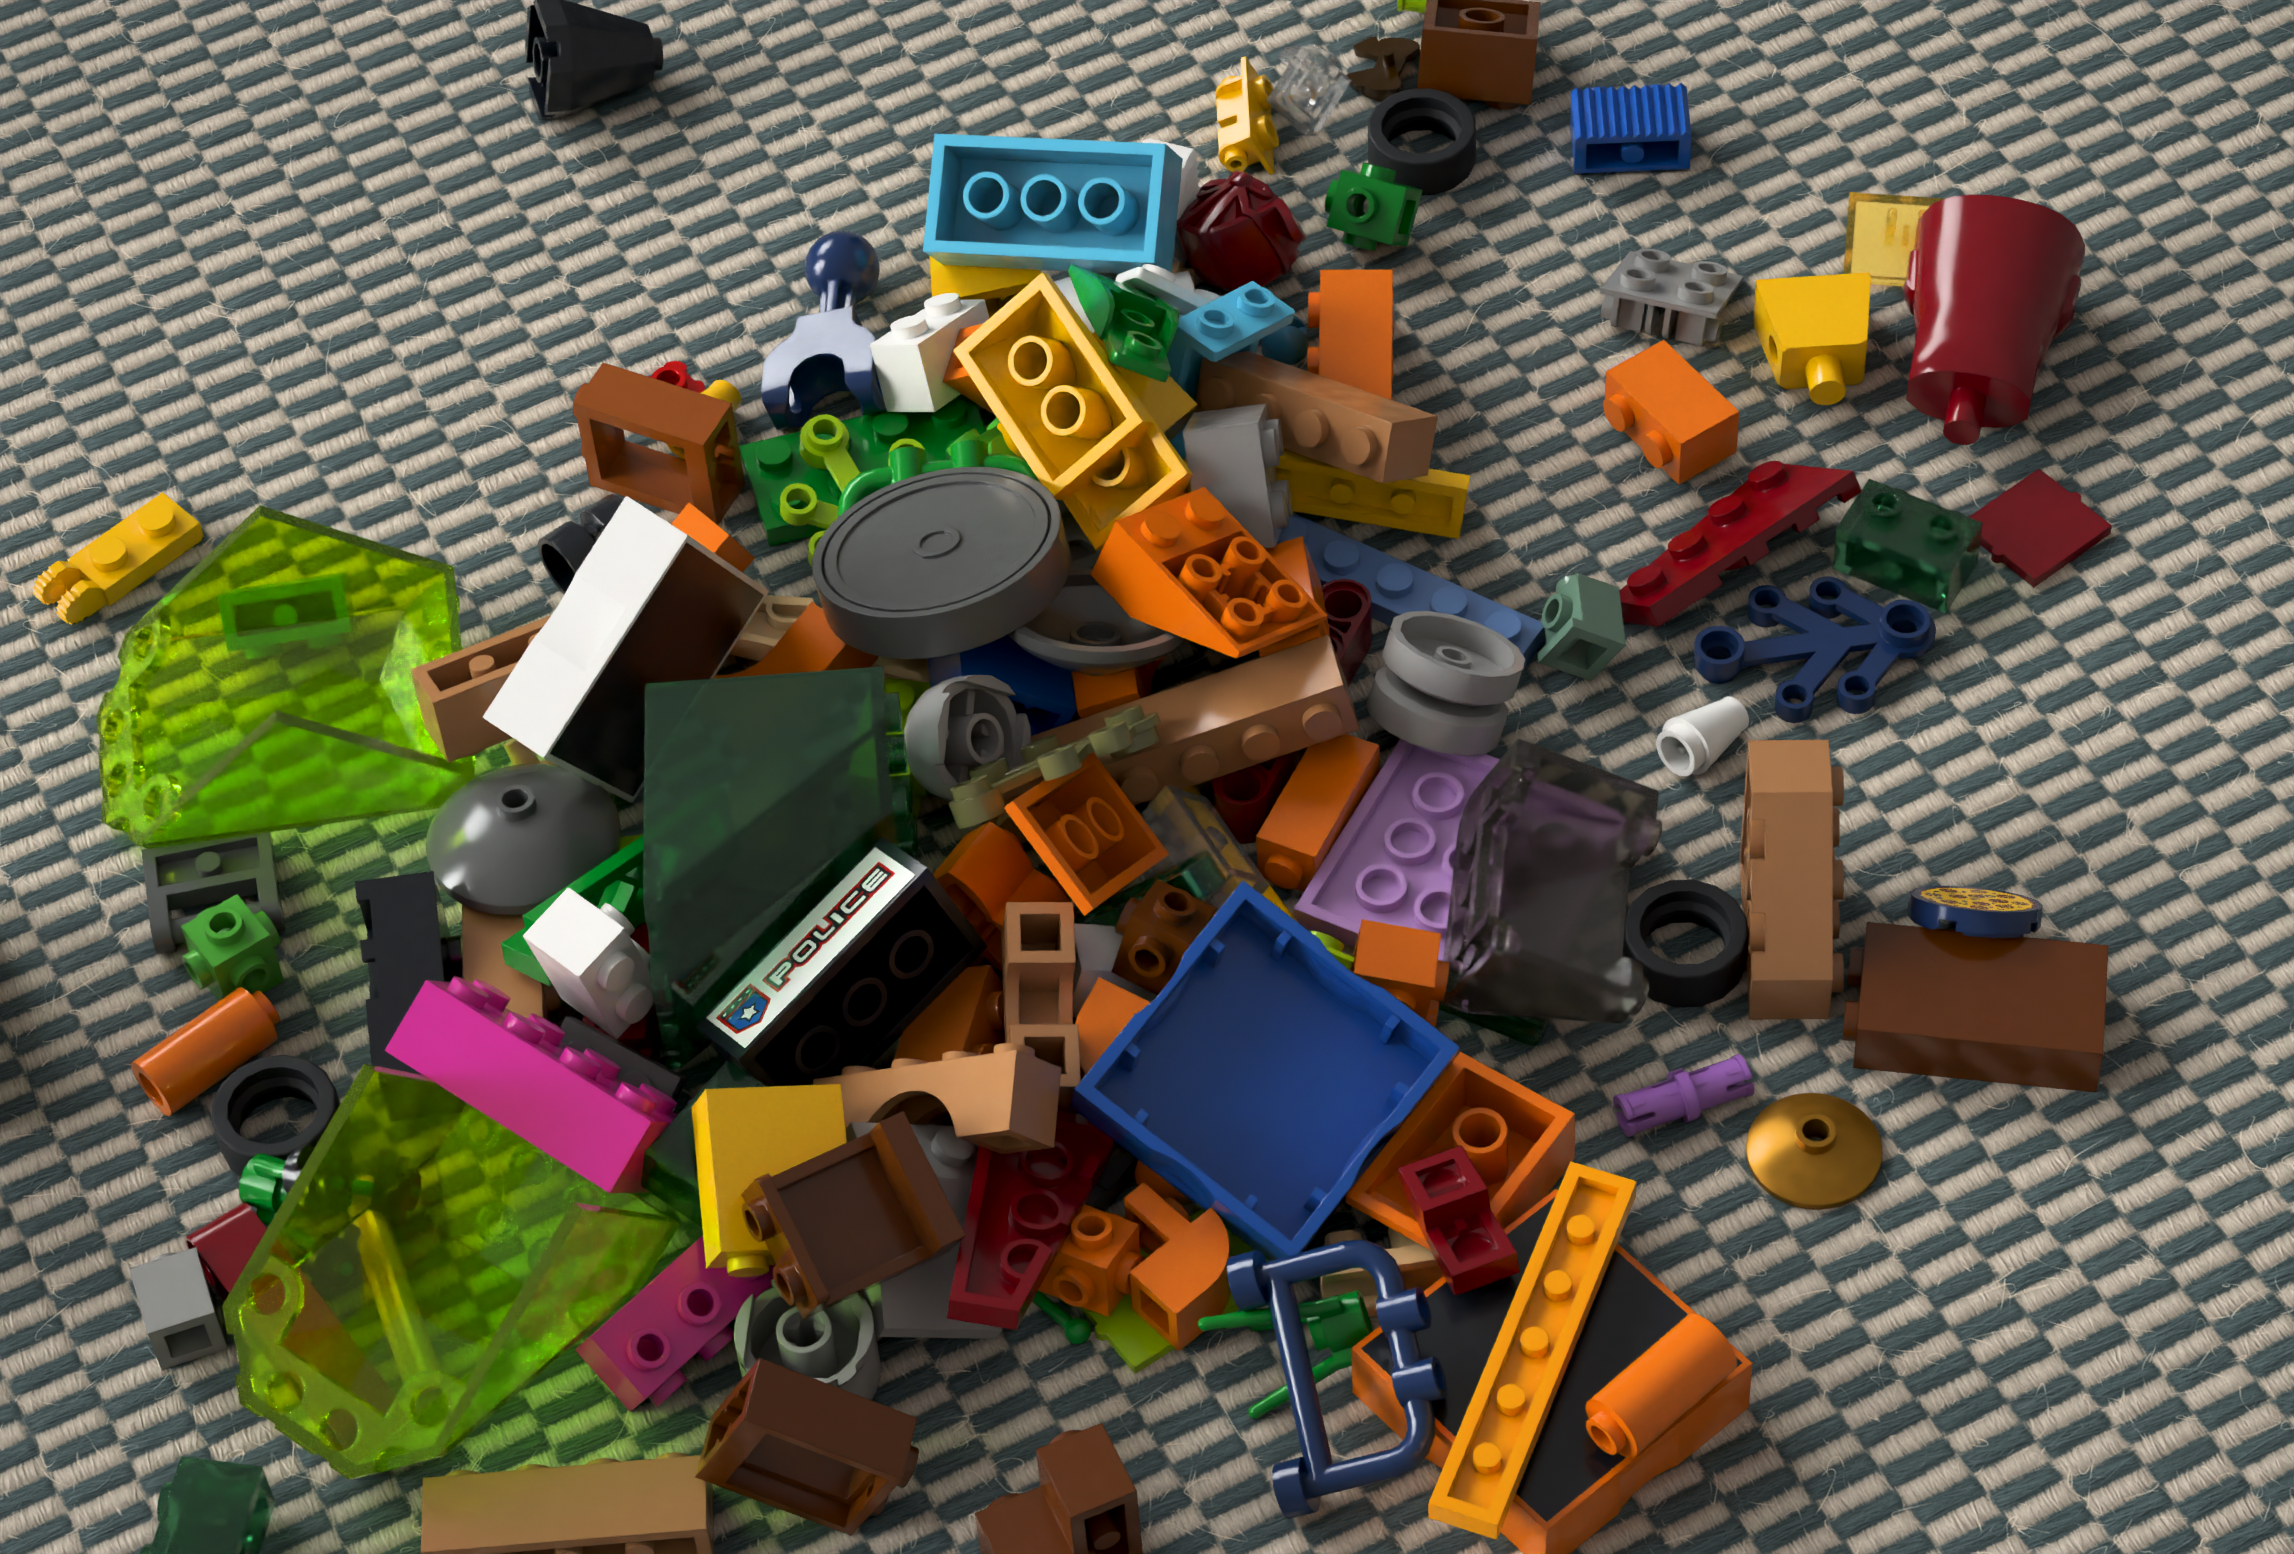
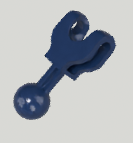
M850 231L830 232L819 238L811 246L806 256L805 276L813 293L821 299L819 313L797 317L794 332L771 351L763 365L762 401L777 431L803 427L808 421L813 407L824 397L839 391L851 392L861 403L862 415L887 411L870 344L875 342L876 338L866 327L862 326L855 312V304L865 299L873 291L880 273L879 259L875 249L859 234Z

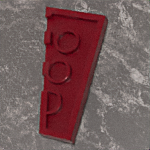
M1769 461L1755 467L1749 473L1748 480L1730 496L1713 503L1708 509V515L1689 531L1674 537L1668 543V549L1650 565L1638 569L1628 577L1627 584L1619 591L1623 622L1654 627L1663 625L1723 585L1719 573L1724 570H1734L1746 565H1753L1770 553L1766 545L1767 541L1791 527L1793 531L1801 533L1820 520L1816 509L1833 497L1837 496L1838 501L1846 503L1861 493L1862 490L1854 471L1783 464L1780 461Z

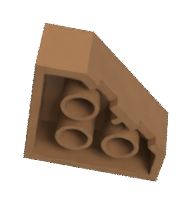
M1748 740L1739 867L1742 911L1747 917L1749 937L1746 960L1749 1020L1829 1019L1831 993L1843 992V954L1833 953V939H1839L1840 933L1838 900H1843L1844 895L1843 861L1836 860L1834 847H1839L1840 841L1839 808L1833 806H1843L1844 774L1842 766H1831L1829 740Z

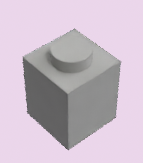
M196 1247L179 1253L162 1254L148 1263L129 1268L147 1334L161 1370L228 1349L211 1288Z

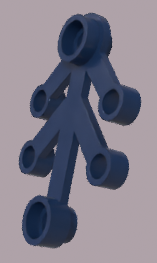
M1831 576L1820 577L1812 582L1809 591V609L1786 598L1781 589L1772 585H1761L1754 588L1748 597L1747 615L1750 621L1760 627H1774L1781 623L1800 634L1744 642L1741 634L1730 627H1708L1702 630L1695 639L1693 662L1696 670L1705 680L1721 684L1732 680L1740 673L1743 667L1810 658L1792 680L1781 683L1776 689L1775 712L1777 716L1786 722L1799 723L1811 716L1814 694L1850 652L1872 649L1857 671L1845 673L1838 681L1837 703L1839 707L1851 714H1862L1873 707L1877 684L1898 659L1916 658L1931 649L1935 641L1936 626L1928 610L1918 602L1896 600L1882 607L1848 590L1844 582ZM1830 595L1835 597L1836 599L1825 600L1822 599L1820 596ZM1761 604H1771V605H1773V606H1775V607H1773V608H1762V607H1760V606H1758V605H1761ZM1844 614L1862 625L1843 627L1829 619ZM1860 690L1865 694L1853 695L1850 694L1848 691ZM1794 698L1801 700L1802 703L1791 704L1785 700Z

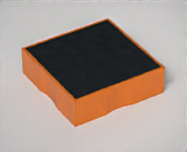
M1554 1189L1503 1229L1517 1252L1520 1273L1456 1296L1443 1276L1424 1291L1431 1312V1327L1416 1332L1422 1359L1433 1356L1438 1358L1447 1383L1446 1398L1432 1401L1435 1415V1438L1430 1452L1425 1459L1441 1469L1444 1467L1558 1192L1557 1189ZM1618 1243L1501 1529V1533L1523 1554L1572 1553L1616 1517L1631 1496L1644 1484L1657 1475L1678 1466L1749 1408L1753 1363L1730 1344L1737 1358L1736 1369L1635 1457L1628 1458L1619 1453L1610 1455L1599 1448L1592 1440L1586 1429V1421L1589 1420L1585 1409L1586 1402L1688 1314H1697ZM1379 1326L1351 1348L1352 1393L1404 1440L1407 1433V1420L1404 1408L1400 1405L1393 1387L1392 1369L1394 1363L1389 1341L1384 1335L1381 1326Z

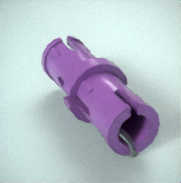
M1740 1054L1688 1073L1683 1068L1668 1072L1667 1080L1626 1094L1615 1095L1613 1097L1614 1107L1616 1109H1623V1111L1615 1112L1622 1131L1627 1137L1682 1117L1684 1122L1688 1123L1699 1119L1703 1110L1741 1097L1752 1096L1754 1094V1084L1752 1082H1744V1080L1752 1079V1074L1748 1064Z

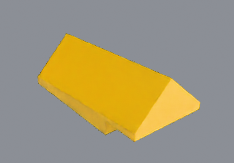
M1042 272L953 350L1040 483L1053 494L1056 500H1063L1095 550L1102 551L1117 520L1184 495L1193 473L1118 369L1109 361L1105 351L1048 273Z

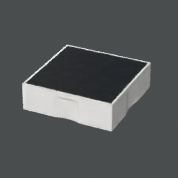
M626 496L576 572L559 605L539 633L533 638L482 718L546 760L595 785H601L605 790L633 803L762 604L769 590L686 533Z

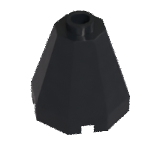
M535 0L533 2L534 5L528 7L525 52L526 62L533 63L536 77H529L528 82L530 96L539 120L563 119L649 85L654 81V72L661 71L663 68L660 37L652 36L648 24L566 0Z

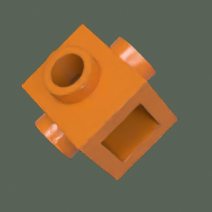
M1084 1204L1080 1214L1072 1220L1071 1230L1038 1291L1059 1298L1071 1306L1083 1307L1109 1317L1125 1294L1131 1295L1129 1271L1145 1260V1257L1140 1255L1139 1224L1126 1220L1115 1213L1104 1212Z

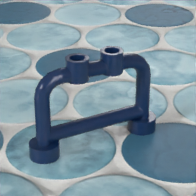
M1366 1240L1342 1241L1268 1262L1259 1250L1229 1257L1227 1261L1228 1282L1232 1296L1240 1310L1245 1312L1267 1305L1270 1307L1301 1447L1302 1457L1275 1463L1272 1470L1275 1496L1284 1516L1292 1519L1318 1512L1320 1496L1399 1477L1417 1468L1429 1454L1435 1438V1415L1432 1401L1440 1400L1447 1396V1383L1440 1361L1435 1356L1422 1359L1416 1336L1417 1331L1431 1327V1312L1423 1290L1420 1287L1406 1290L1404 1278L1396 1260L1382 1246ZM1351 1268H1362L1373 1276L1378 1292L1376 1300L1377 1316L1381 1329L1389 1341L1394 1363L1392 1382L1396 1397L1404 1408L1407 1420V1433L1400 1445L1392 1449L1333 1463L1293 1284Z

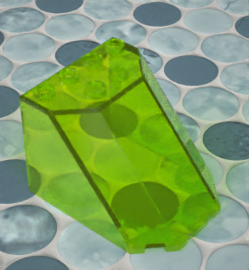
M260 505L130 628L124 636L117 656L121 664L119 679L110 692L104 693L96 715L97 734L99 735L100 743L98 756L100 787H102L103 797L101 802L102 822L112 829L128 834V839L136 845L152 849L440 808L454 792L475 778L476 759L475 755L450 763L446 761L425 729L410 669L464 649L461 645L458 615L460 601L456 594L454 566Z
M364 1064L222 1305L227 1334L234 1335L241 1373L235 1375L240 1404L258 1417L269 1419L275 1424V1429L312 1455H320L329 1461V1466L347 1479H357L443 1457L646 1283L680 1223L635 1193H608L424 1075Z

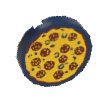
M1926 886L1915 888L1909 892L1907 915L1915 924L1935 930V928H1939L1940 919L1947 920V924L1956 927L1955 931L1963 932V935L2018 938L2023 937V934H2029L2030 931L2035 933L2040 929L2043 905L2039 901L2024 895L2000 890L1965 886Z

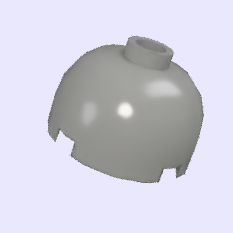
M992 675L959 676L938 683L920 696L908 713L903 736L904 754L910 771L924 789L950 803L954 800L950 788L970 780V770L1000 758L1006 759L1009 769L1025 764L1020 748L1031 743L1030 724L1026 713H1016L1013 703L1008 698V696L1016 694L1008 684Z

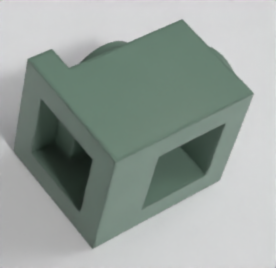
M1580 573L1566 576L1558 581L1556 593L1547 600L1542 612V625L1545 628L1546 645L1537 653L1538 663L1592 681L1626 646L1619 587Z

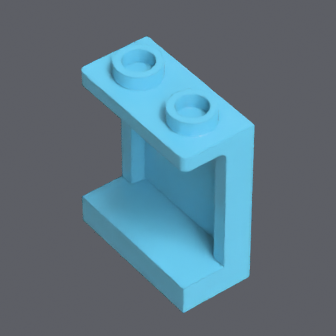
M1254 281L1179 318L1178 328L1167 354L1171 368L1170 376L1195 401L1202 357L1217 362L1232 353L1245 351L1256 353L1259 340L1291 324L1295 310L1274 296L1271 291L1261 287ZM1183 429L1170 440V443L1184 461L1186 452Z

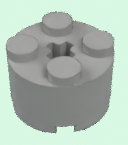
M772 1279V1287L762 1292L755 1299L752 1294L743 1303L734 1326V1342L742 1379L757 1360L762 1358L866 1399H873L880 1383L881 1362L873 1315L865 1298L862 1300L859 1295H855L803 1320L796 1304L790 1306L785 1302L778 1291L775 1280Z

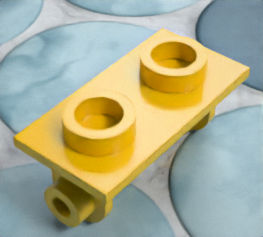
M1245 56L1241 58L1242 75L1224 78L1216 89L1217 122L1221 126V129H1218L1219 161L1230 172L1236 170L1244 171L1248 165L1260 161L1268 174L1271 175L1275 173L1273 149L1279 146L1277 130L1271 118V108L1277 105L1276 95L1269 78L1265 74L1259 76Z

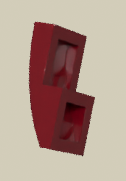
M1462 1145L1397 1168L1400 1182L1416 1220L1455 1296L1520 1273L1517 1252L1492 1212L1488 1188Z

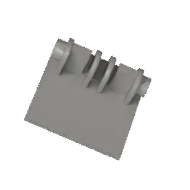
M1640 249L1636 252L1630 251L1601 287L1600 294L1606 295L1602 303L1601 318L1609 319L1611 326L1641 332L1648 304L1645 334L1653 335L1657 326L1660 308L1663 307L1666 308L1662 328L1663 338L1670 339L1679 311L1675 340L1704 347L1706 342H1718L1722 320L1716 318L1741 285L1744 276L1728 273V269L1725 266L1715 262L1700 261L1692 265L1670 260V255L1660 250Z

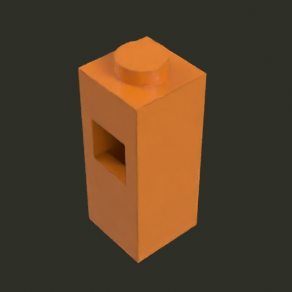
M1345 734L1307 748L1256 836L1257 866L1264 878L1284 889H1297L1302 892L1306 890L1380 771L1378 744Z

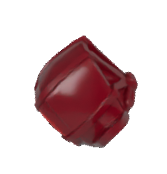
M1238 170L1234 171L1226 179L1211 180L1200 187L1201 189L1196 195L1197 198L1185 209L1180 219L1177 220L1178 235L1192 269L1203 281L1228 293L1251 281L1263 287L1281 274L1286 275L1290 271L1291 265L1299 256V246L1307 239L1300 223L1284 200L1273 193L1267 184L1246 172Z

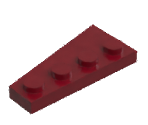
M1057 1111L1054 1148L999 1154L979 1146L963 1226L966 1236L960 1242L949 1298L947 1319L1017 1330L1071 1230L1072 1220L1080 1214L1118 1143L1082 1115Z

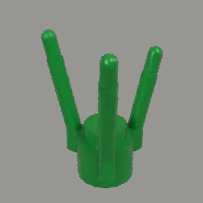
M1359 1290L1313 1302L1298 1303L1302 1324H1308L1316 1350L1321 1352L1330 1349L1332 1352L1331 1357L1312 1368L1315 1384L1336 1371L1352 1366L1351 1348L1369 1335L1373 1329L1364 1299ZM1270 1307L1200 1318L1198 1321V1327L1202 1331L1248 1326L1254 1332L1274 1329ZM1287 1384L1252 1405L1248 1410L1249 1416L1252 1419H1257L1289 1401Z

